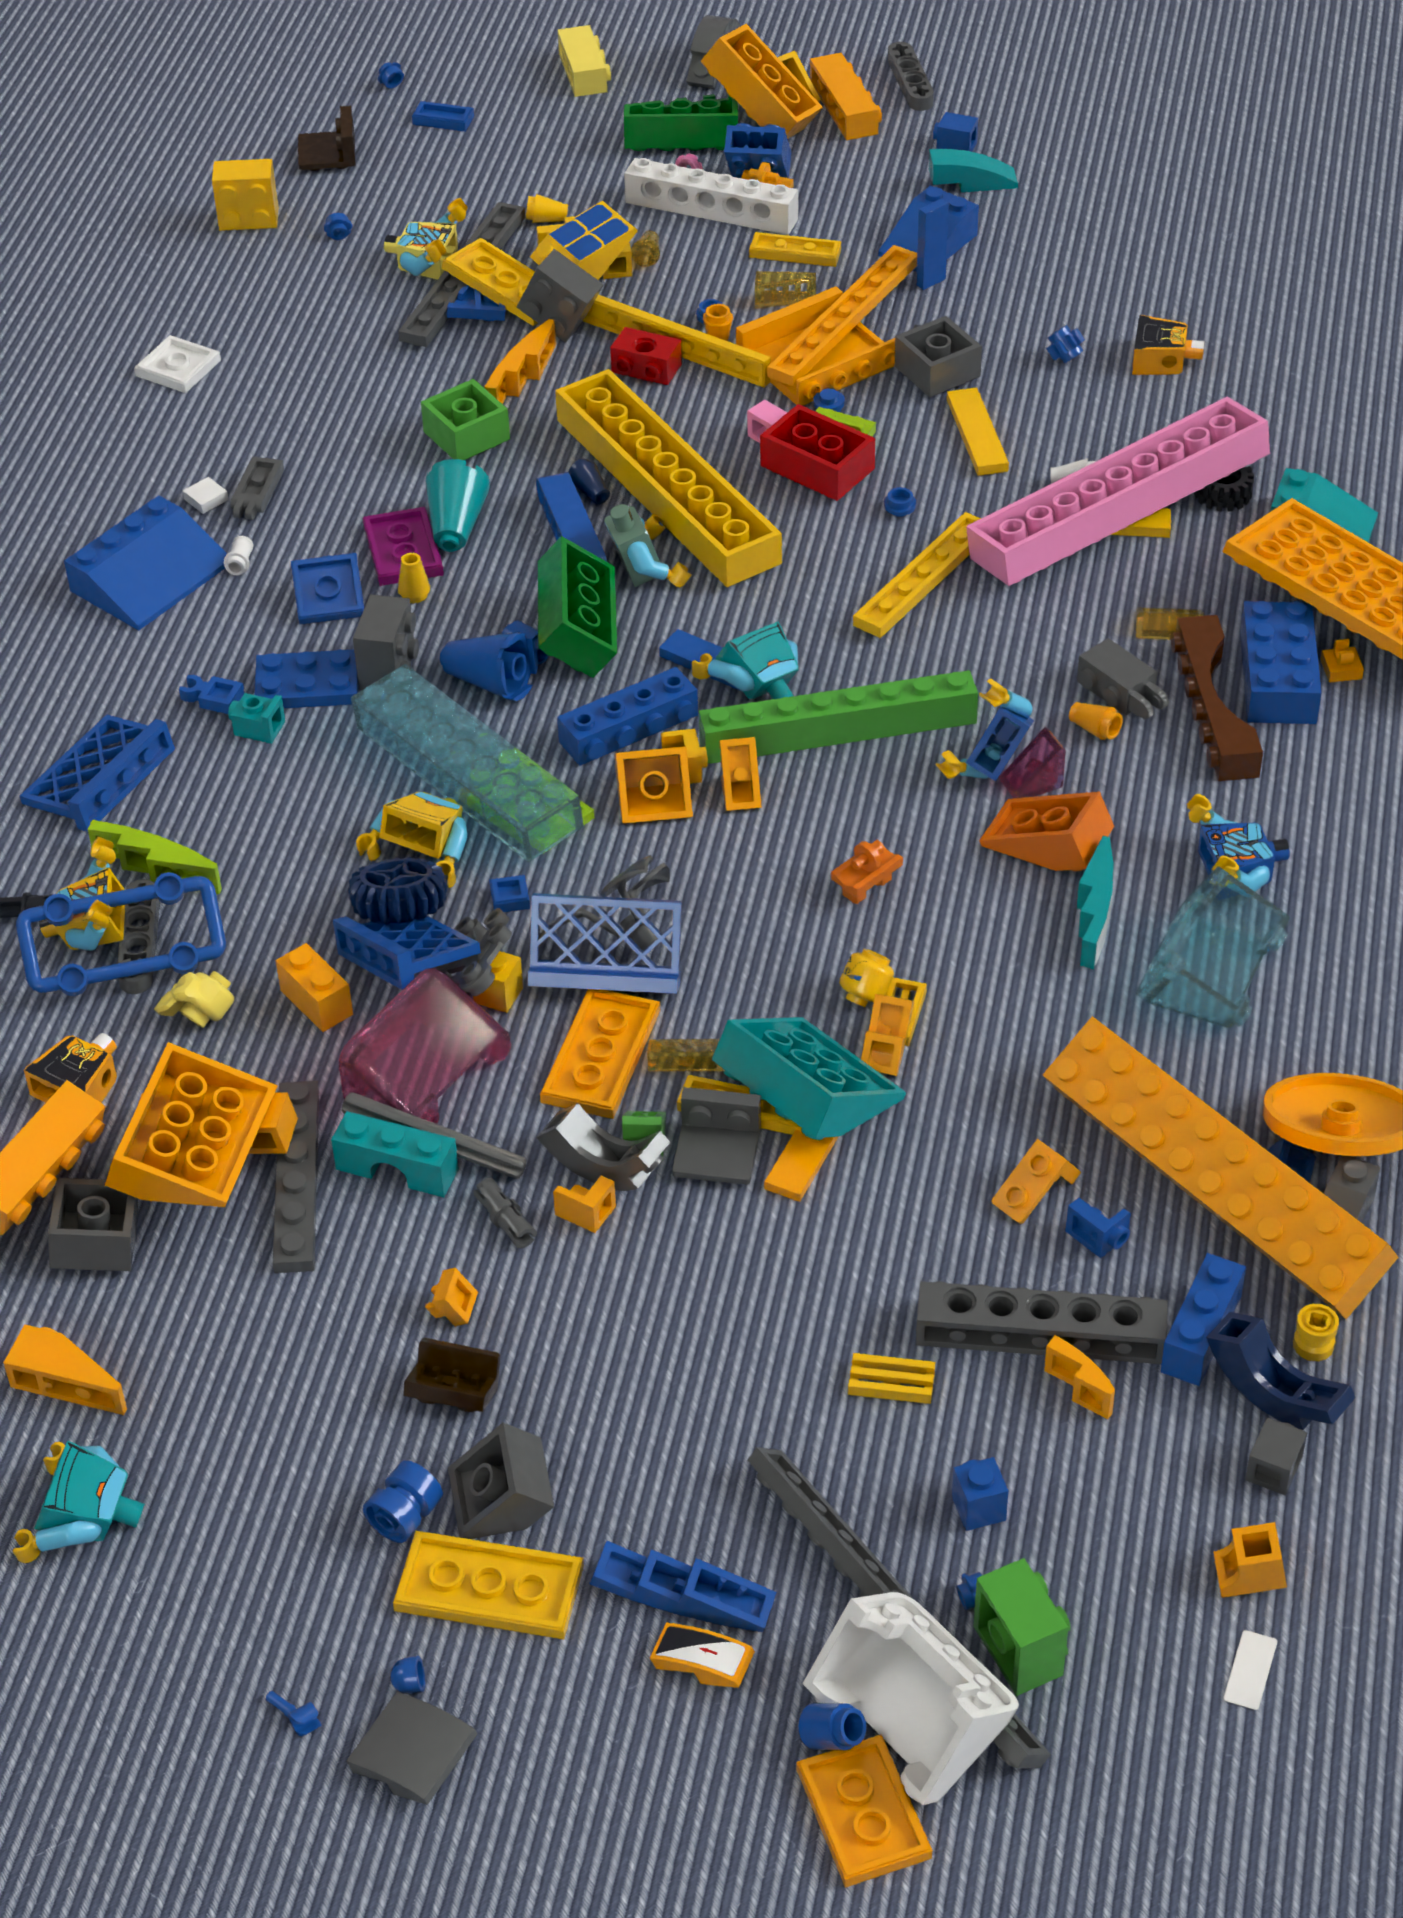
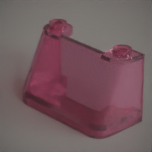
M427 968L412 980L344 1046L339 1057L343 1098L345 1099L350 1092H354L438 1124L440 1115L438 1113L437 1099L480 1057L482 1061L490 1065L503 1061L511 1050L509 1032L446 974L435 968Z

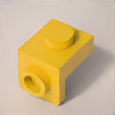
M696 729L662 732L661 749L686 746L690 784L702 782V768L708 767L706 747H699Z

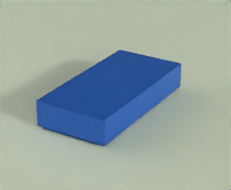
M420 101L412 115V124L466 132L474 118V108Z

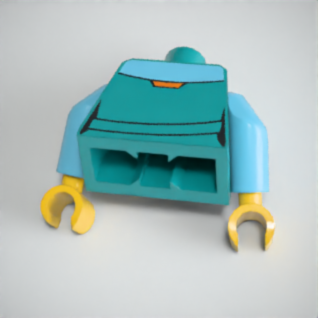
M779 622L728 641L716 656V660H712V656L705 653L700 656V662L692 661L693 677L707 679L713 676L723 679L740 689L747 698L754 699L767 693L772 699L794 696L787 684L799 671L798 647L796 643L786 638Z
M67 1441L66 1445L62 1442H55L51 1445L50 1450L53 1457L46 1456L43 1461L47 1471L53 1477L34 1529L39 1531L36 1533V1536H33L28 1529H20L14 1537L17 1543L23 1546L14 1548L12 1551L20 1562L30 1563L34 1561L41 1551L44 1552L93 1541H103L112 1520L134 1528L137 1527L145 1503L121 1495L128 1473L119 1467L103 1447L79 1446L70 1441Z

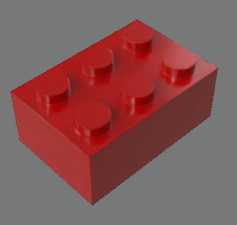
M797 404L760 435V466L838 501L875 469L876 438Z

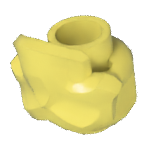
M214 970L210 975L202 972L196 974L189 972L183 975L174 984L173 988L160 999L154 1010L159 1015L174 1016L179 1011L189 1020L204 1028L209 1020H221L233 1004L234 996L228 990L231 982Z

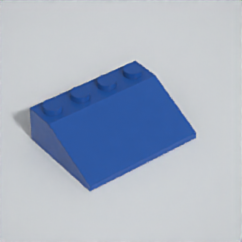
M158 495L64 560L70 592L139 631L224 570V557L227 553L180 506Z

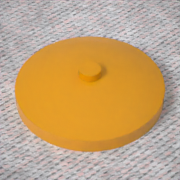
M1310 1073L1283 1079L1272 1085L1265 1093L1263 1119L1266 1125L1275 1134L1293 1144L1318 1152L1344 1156H1374L1403 1149V1090L1393 1085L1358 1075Z

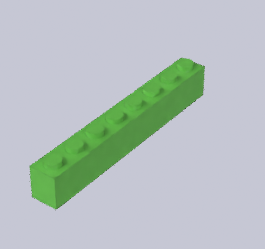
M970 670L699 710V741L701 747H706L708 764L721 762L720 740L755 737L758 757L977 724L978 690Z

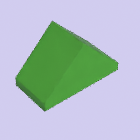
M627 1111L622 1116L623 1140L636 1141L658 1131L665 1135L666 1111Z

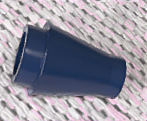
M580 459L571 465L568 472L575 487L589 497L596 505L606 502L610 497V491L606 488L596 463L588 459Z

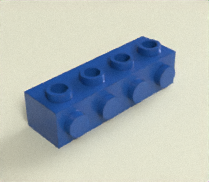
M677 667L671 668L557 716L559 743L576 763L581 766L698 716V690Z

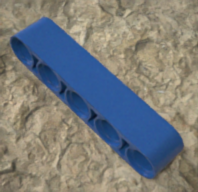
M569 472L536 478L538 498L556 541L563 536L607 562L605 552Z

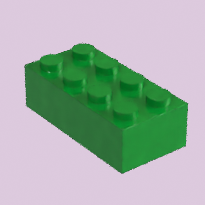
M561 536L538 560V648L548 656L556 657L570 665L575 671L583 672L594 678L617 654L615 566Z

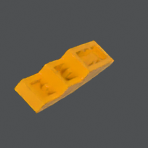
M548 319L528 333L508 352L493 371L484 388L502 404L507 395L519 397L527 379L540 380L556 346L555 320Z

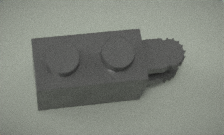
M1105 639L1079 656L1077 682L1125 716L1132 712L1144 720L1153 715L1154 708L1152 706H1155L1158 710L1168 706V695L1156 685L1157 671L1111 639Z

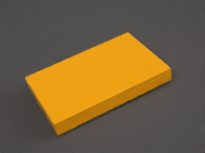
M882 1734L862 1740L860 1744L849 1750H831L796 1762L797 1773L845 1888L932 1859L933 1850L912 1802L905 1792L904 1785Z

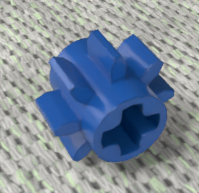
M1065 325L1047 337L1051 345L1046 347L1053 360L1061 358L1063 363H1066L1084 351L1080 343L1085 341L1078 328L1071 331L1068 325Z

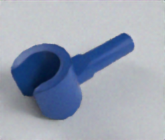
M270 1691L266 1695V1701L289 1718L297 1735H307L322 1726L321 1722L317 1719L318 1711L312 1702H308L296 1709L293 1704L287 1702L274 1691Z

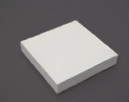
M169 335L134 369L137 377L187 393L221 361L219 351Z

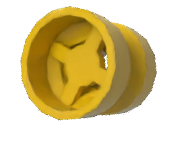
M1314 1303L1304 1306L1299 1311L1296 1331L1293 1337V1348L1299 1356L1309 1361L1319 1362L1326 1360L1332 1355L1336 1342L1335 1336L1339 1326V1318L1336 1312L1326 1305Z

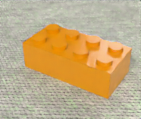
M747 24L720 37L701 60L708 73L716 78L724 86L728 95L745 109L748 117L755 120L760 127L773 124L785 128L787 139L804 130L823 108Z

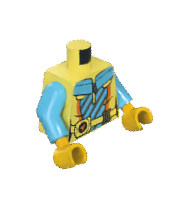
M461 198L453 200L447 207L450 213L444 214L437 222H410L401 236L387 235L385 237L384 250L387 253L397 254L398 268L401 271L409 272L414 276L421 275L436 280L440 278L445 271L442 269L443 259L458 250L456 221H463L468 209Z

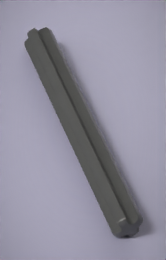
M350 1092L344 1099L342 1105V1112L344 1114L348 1111L455 1138L457 1157L515 1179H519L525 1170L527 1160L525 1157L354 1092Z

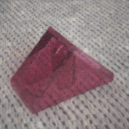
M1044 727L999 776V779L1013 798L1035 797L1062 788L1066 750L1050 729Z

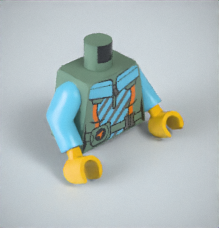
M619 504L611 509L610 515L604 519L614 548L633 585L637 587L654 578L660 580L667 578L676 587L684 586L692 576L688 572V568L682 563L677 562L672 570H670L667 564L659 561L651 540H654L666 529L665 526L659 524L661 518L656 514H652L644 522L639 517L634 506L628 507L625 504Z

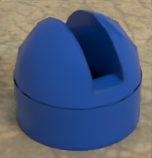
M420 1656L403 1658L398 1660L393 1666L390 1680L393 1687L399 1692L411 1694L425 1690V1672Z

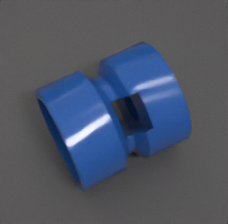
M406 1460L400 1462L386 1478V1489L378 1488L363 1505V1513L370 1525L378 1533L397 1543L407 1541L421 1524V1517L429 1515L443 1498L442 1488L436 1478L419 1464Z

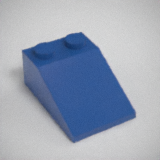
M930 185L912 200L879 249L878 256L882 257L893 245L917 253L919 209L942 198L949 203L947 259L977 236L979 205Z

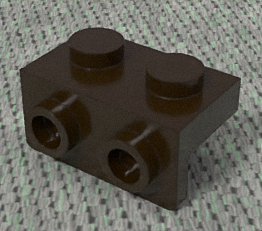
M422 1338L419 1342L418 1362L404 1381L403 1396L416 1398L425 1404L440 1403L455 1406L464 1412H483L498 1390L500 1354L479 1348Z

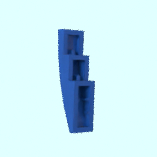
M610 1541L605 1542L589 1583L629 1600L673 1614L717 1625L763 1632L777 1593L697 1558L692 1566L652 1549L648 1556L645 1557Z

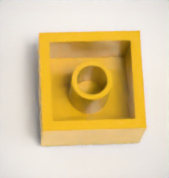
M272 159L214 161L212 186L219 231L277 228L279 207Z

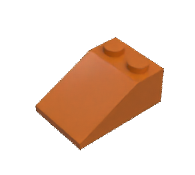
M1100 791L1007 799L979 842L982 847L1054 871L1072 870L1077 872L1087 868L1102 836L1108 837L1114 828V824Z

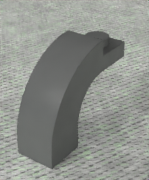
M713 15L703 17L697 27L690 49L692 59L686 81L689 86L715 89L717 79L708 73L701 60L720 37L741 27L737 19Z
M578 1103L557 1112L536 1137L560 1163L575 1174L593 1183L602 1175L615 1181V1190L618 1191L638 1189L662 1162L663 1156L661 1153L670 1143L661 1131L636 1141L617 1138L596 1124Z

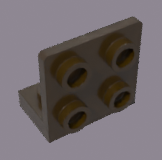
M351 105L340 106V118H335L336 131L298 134L299 170L345 169L356 166L355 133Z

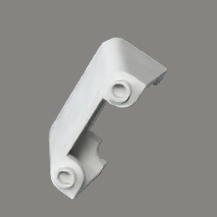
M898 1592L851 1598L802 1683L815 1696L817 1703H847L862 1712L866 1722L879 1735L882 1734L883 1739L909 1764L904 1768L900 1778L908 1796L922 1805L937 1802L948 1792L1008 1725L1019 1706L1018 1700L1013 1693L914 1599Z

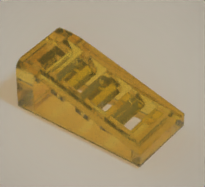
M756 271L755 308L791 305L816 295V272ZM807 283V291H801V284ZM789 285H795V291H789ZM777 287H782V291H777Z

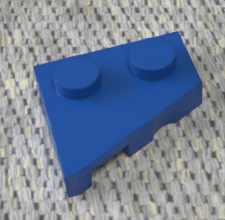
M469 285L462 287L457 294V300L454 303L449 302L447 305V318L505 321V306L501 303H495Z

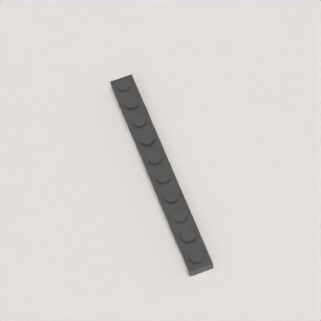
M756 1447L747 1461L758 1472V1480L765 1487L775 1491L783 1501L782 1507L784 1510L803 1523L809 1530L807 1534L811 1541L831 1555L835 1560L833 1562L835 1568L845 1577L852 1579L861 1590V1597L898 1592L912 1598L782 1450ZM1016 1714L993 1740L999 1747L998 1754L1014 1768H1041L1051 1755Z

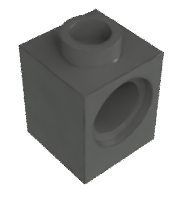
M1266 1418L1249 1455L1245 1480L1286 1496L1303 1458L1308 1432L1297 1429L1289 1423Z

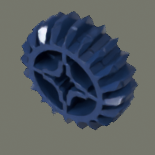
M396 857L390 860L384 858L381 862H371L369 866H362L359 868V871L352 874L348 888L353 912L362 919H370L371 922L383 921L384 924L389 922H397L399 924L401 921L412 922L416 918L424 919L427 917V914H434L437 912V909L444 906V901L447 900L446 892H448L447 881L445 880L442 867L437 866L435 862L425 861L423 858L412 859V857L405 859Z

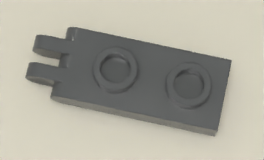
M252 456L231 499V509H233L234 518L241 519L245 512L246 519L254 520L257 512L263 513L284 471L283 460Z

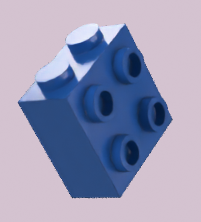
M739 123L736 126L727 125L724 154L732 177L741 178L744 170H750V168L759 170L760 164L766 162L770 163L771 172L778 173L780 177L789 178L792 153L785 128L773 124L765 125L764 127H755L746 123Z

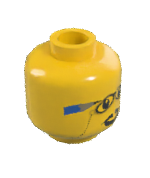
M866 948L863 949L862 953L855 952L851 954L839 980L840 986L848 992L846 999L866 1007L868 1001L874 1002L875 994L885 995L894 977V970L889 966L891 960Z

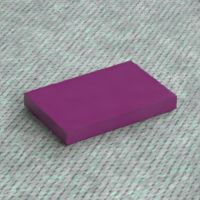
M426 507L362 517L379 586L399 582L401 557L407 553H417L420 555L427 578L444 575L442 561L437 544L433 539L432 527Z

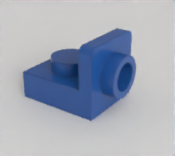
M1077 1198L1068 1205L1065 1232L1099 1258H1102L1113 1248L1115 1250L1121 1248L1128 1240L1131 1213L1123 1208L1112 1218L1107 1219L1099 1209L1091 1207L1081 1198Z

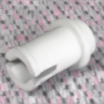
M246 536L235 537L230 552L224 557V566L232 575H241L249 569V556L254 545L252 540Z

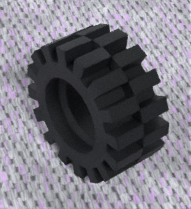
M1245 466L1229 476L1205 486V488L1194 492L1195 498H1198V502L1201 505L1206 503V508L1212 509L1213 506H1216V511L1222 512V508H1227L1228 512L1233 511L1234 506L1238 510L1242 509L1243 504L1248 505L1250 499H1252L1254 484L1252 468Z

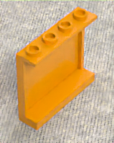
M835 286L736 327V344L770 356L771 363L843 294V291ZM859 322L804 377L797 379L794 387L770 378V383L794 404L803 406L814 401V396L824 389L831 388L838 391L894 367L895 338L884 342Z

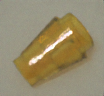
M651 230L644 232L633 244L631 253L637 265L649 267L658 262L660 247L659 236L656 232Z

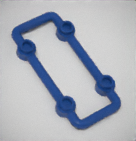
M167 872L161 874L152 885L71 900L64 894H53L46 899L43 906L23 910L16 920V930L26 981L30 988L39 993L61 990L66 995L77 996L86 990L88 984L172 968L179 974H187L193 972L197 968L198 963L219 958L226 948V938L216 891L213 883L203 876L181 879L179 875ZM201 892L211 939L210 946L196 948L191 943L179 942L172 946L169 954L85 970L78 964H67L59 970L57 976L41 978L31 923L47 920L52 925L64 926L72 920L75 914L88 912L95 900H99L110 907L158 899L166 905H173L182 899L184 893Z

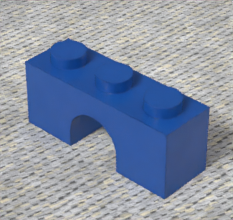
M1210 1253L1206 1254L1164 1342L1161 1373L1200 1387L1214 1357L1206 1337L1229 1312H1235L1242 1297L1246 1266Z

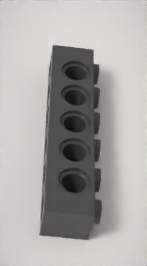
M920 1281L916 1345L1046 1355V1346L1053 1336L1056 1335L1079 1349L1090 1359L1161 1364L1164 1342L1167 1338L1168 1300L1150 1297L1112 1296L1109 1294L1071 1293L1069 1291L1031 1290L1023 1287L1004 1288L983 1284L965 1285L943 1281Z

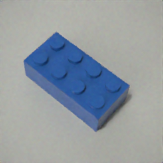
M1244 601L1240 641L1247 723L1317 724L1322 692L1312 605L1307 602Z

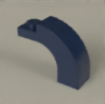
M1229 1312L1206 1337L1220 1368L1240 1393L1268 1415L1281 1422L1289 1423L1298 1429L1304 1430L1312 1420L1333 1425L1356 1398L1351 1385L1313 1377L1292 1366L1274 1346L1263 1318Z

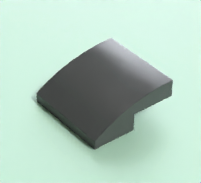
M396 1692L346 1762L353 1773L387 1783L394 1795L428 1805L475 1739L477 1732L472 1726L436 1706Z

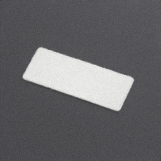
M1247 1630L1242 1632L1223 1698L1225 1701L1254 1710L1259 1709L1276 1649L1277 1639Z

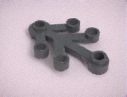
M500 908L493 910L484 920L488 930L477 919L472 920L470 917L462 919L455 926L454 930L480 942L481 953L428 969L434 976L429 985L439 995L459 987L463 992H470L473 996L483 993L495 979V974L491 971L492 967L490 964L512 935V932L506 927L509 917ZM462 971L461 974L455 976L451 975L452 973Z

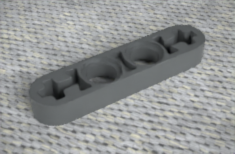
M906 42L890 44L888 46V63L909 107L918 111L932 108L934 91L913 47Z
M146 879L136 880L130 883L126 889L152 885L154 882ZM158 899L144 901V905H139L138 902L125 905L124 940H121L119 943L117 964L155 956L160 901ZM139 919H146L149 921L146 925L140 927H134L131 925L134 921ZM143 945L147 947L140 953L128 952L133 946ZM153 972L139 974L136 977L118 978L120 988L128 994L142 993L151 987Z

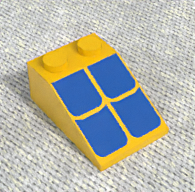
M602 200L548 233L531 254L530 258L540 265L552 250L555 249L599 280L638 230Z

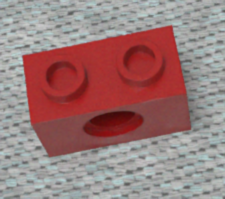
M624 327L610 347L611 371L616 374L669 385L682 365L681 339Z

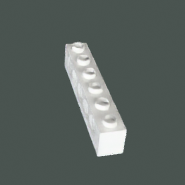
M634 158L624 173L625 201L628 204L789 235L798 221V189L788 188L785 185H773L759 182L755 179L747 180L732 177L729 174H716L702 169H690L672 163L664 164L650 161L646 158Z

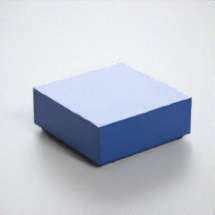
M525 875L489 879L494 910L500 908L503 912L530 909Z

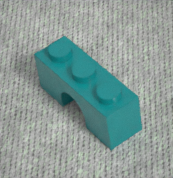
M346 1111L331 1139L336 1170L372 1179L380 1163H387L398 1168L405 1175L408 1189L443 1198L459 1170L455 1138Z

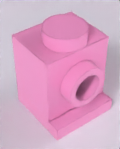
M766 400L753 406L747 411L748 437L760 443V435L787 412Z

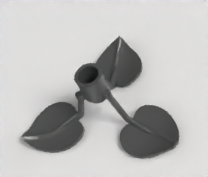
M651 855L644 857L632 864L626 871L614 877L603 888L600 895L605 898L618 889L622 898H637L640 892L653 885L670 882L669 867L662 863L648 872V865L652 862L653 858ZM647 873L640 881L626 891L627 881L637 874ZM582 907L573 914L577 919L585 917L593 923L600 919ZM630 908L631 914L619 923L624 931L628 930L639 920ZM565 914L548 924L549 927L554 926ZM567 919L562 925L571 921ZM604 921L600 925L601 928L617 938L620 937L607 922ZM641 923L628 935L643 951L657 939L644 923ZM544 930L540 932V937L546 933Z

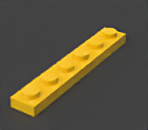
M964 512L853 615V626L878 638L884 636L970 555L966 526L981 518Z

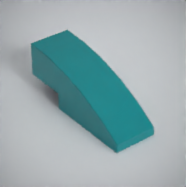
M929 149L928 169L933 185L958 183L961 193L1018 188L1014 167L1000 160L966 150Z

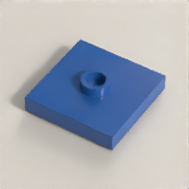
M356 553L291 561L299 625L362 616L364 602Z

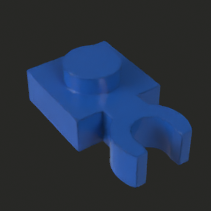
M188 675L186 677L188 688L179 687L181 700L185 702L198 701L199 708L228 714L231 702L233 700L240 701L245 693L242 682L212 676L208 682H205L197 675Z

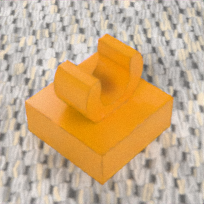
M1349 639L1335 640L1334 649H1326L1321 652L1320 661L1328 682L1359 680L1363 678V665L1356 648L1349 647Z
M456 1267L443 1270L439 1283L431 1288V1292L434 1294L433 1300L426 1303L425 1308L435 1318L445 1316L455 1327L468 1324L478 1291Z

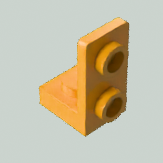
M1037 1138L992 1198L991 1202L1017 1223L1023 1224L1054 1182H1057L1062 1177L1070 1184H1073L1081 1174V1171Z

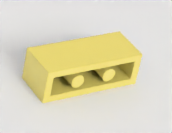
M590 25L558 29L559 55L574 96L607 92V81H611V71L609 64H606L604 50H600L598 35H593Z

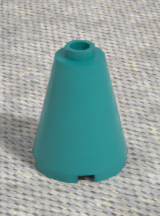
M446 459L432 466L431 471L427 472L425 484L434 542L442 550L454 552L466 545L489 493L490 481L489 476L481 467L476 465L474 469L466 466V461Z

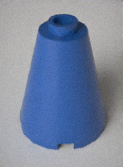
M513 632L449 641L441 650L440 663L445 673L507 700L518 701L523 699L533 686L528 684L531 674L537 673L538 654L534 641L525 637L527 634Z

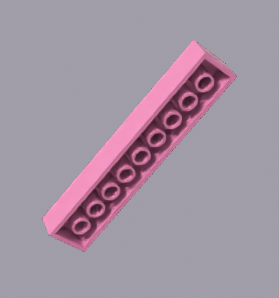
M1227 396L967 525L970 559L1006 585L1010 586L1018 583L1022 579L1047 568L1049 565L1067 556H1071L1075 552L1099 542L1101 539L1126 528L1128 525L1150 516L1154 512L1172 503H1176L1180 499L1205 488V486L1269 455L1268 420Z

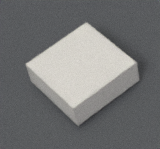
M209 477L183 490L184 500L202 514L229 500L227 491Z

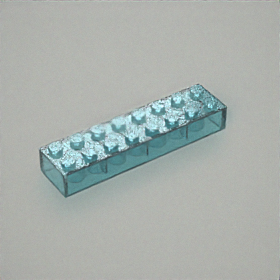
M402 665L351 697L356 724L359 730L443 796L454 799L461 805L466 814L527 862L532 861L584 827L578 794L408 665Z

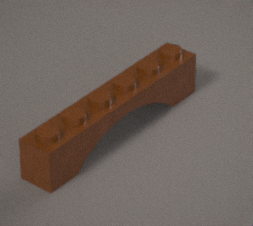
M1218 615L1177 618L1176 632H1172L1170 638L1171 649L1173 653H1178V671L1180 675H1185V693L1187 698H1192V715L1194 721H1199L1200 723L1199 736L1201 744L1207 745V763L1209 768H1214L1218 782L1260 778L1263 750L1256 729L1242 721L1225 706L1212 684L1213 673L1222 663L1225 639Z

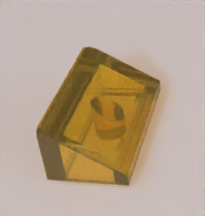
M1137 607L1135 609V634L1139 639L1170 640L1171 633L1176 632L1177 618L1205 615L1200 609Z
M649 1039L647 1050L648 1071H724L722 1067L712 1061L720 1039Z

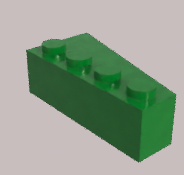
M711 94L703 95V100L691 102L686 97L676 98L670 102V105H664L660 100L624 104V149L644 151L647 148H659L663 151H671L675 148H688L692 151H698L703 148H716L724 150L727 125L736 126L738 124V102L729 95L728 98L715 99V95Z

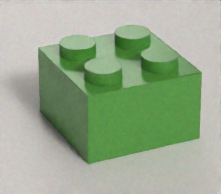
M471 379L421 401L424 433L453 459L466 460L510 440L508 409L475 379Z
M1022 1558L978 1577L973 1627L1015 1695L1018 1696L1063 1676L1065 1656L1068 1655L1067 1637L1071 1626L1064 1609L1061 1606L1055 1607L1048 1596V1588L1042 1575L1038 1571L1033 1572L1025 1558Z

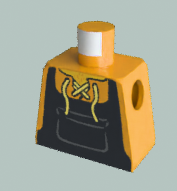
M1139 315L1132 375L1180 374L1183 371L1184 358L1203 360L1205 341L1186 340L1188 328L1186 323Z
M100 1033L91 1043L73 1035L66 1036L24 1069L30 1095L46 1103L68 1080L102 1103L117 1078L111 1055L117 1049L116 1043L110 1036L104 1033Z

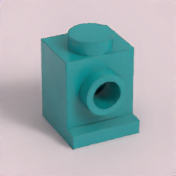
M244 693L240 701L233 700L228 711L229 720L232 721L234 736L271 744L286 722L282 696L275 695L273 699Z

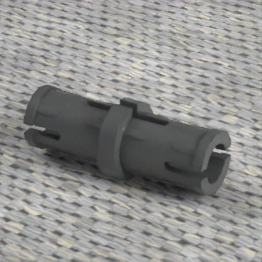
M487 1178L477 1184L476 1187L479 1190H474V1196L488 1210L492 1223L498 1228L501 1227L517 1248L521 1249L529 1246L534 1241L533 1237L537 1236V1231L522 1216L518 1203L514 1199H509L494 1179Z

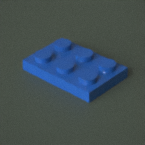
M354 649L256 655L254 695L273 699L275 695L282 696L283 708L358 704V676Z

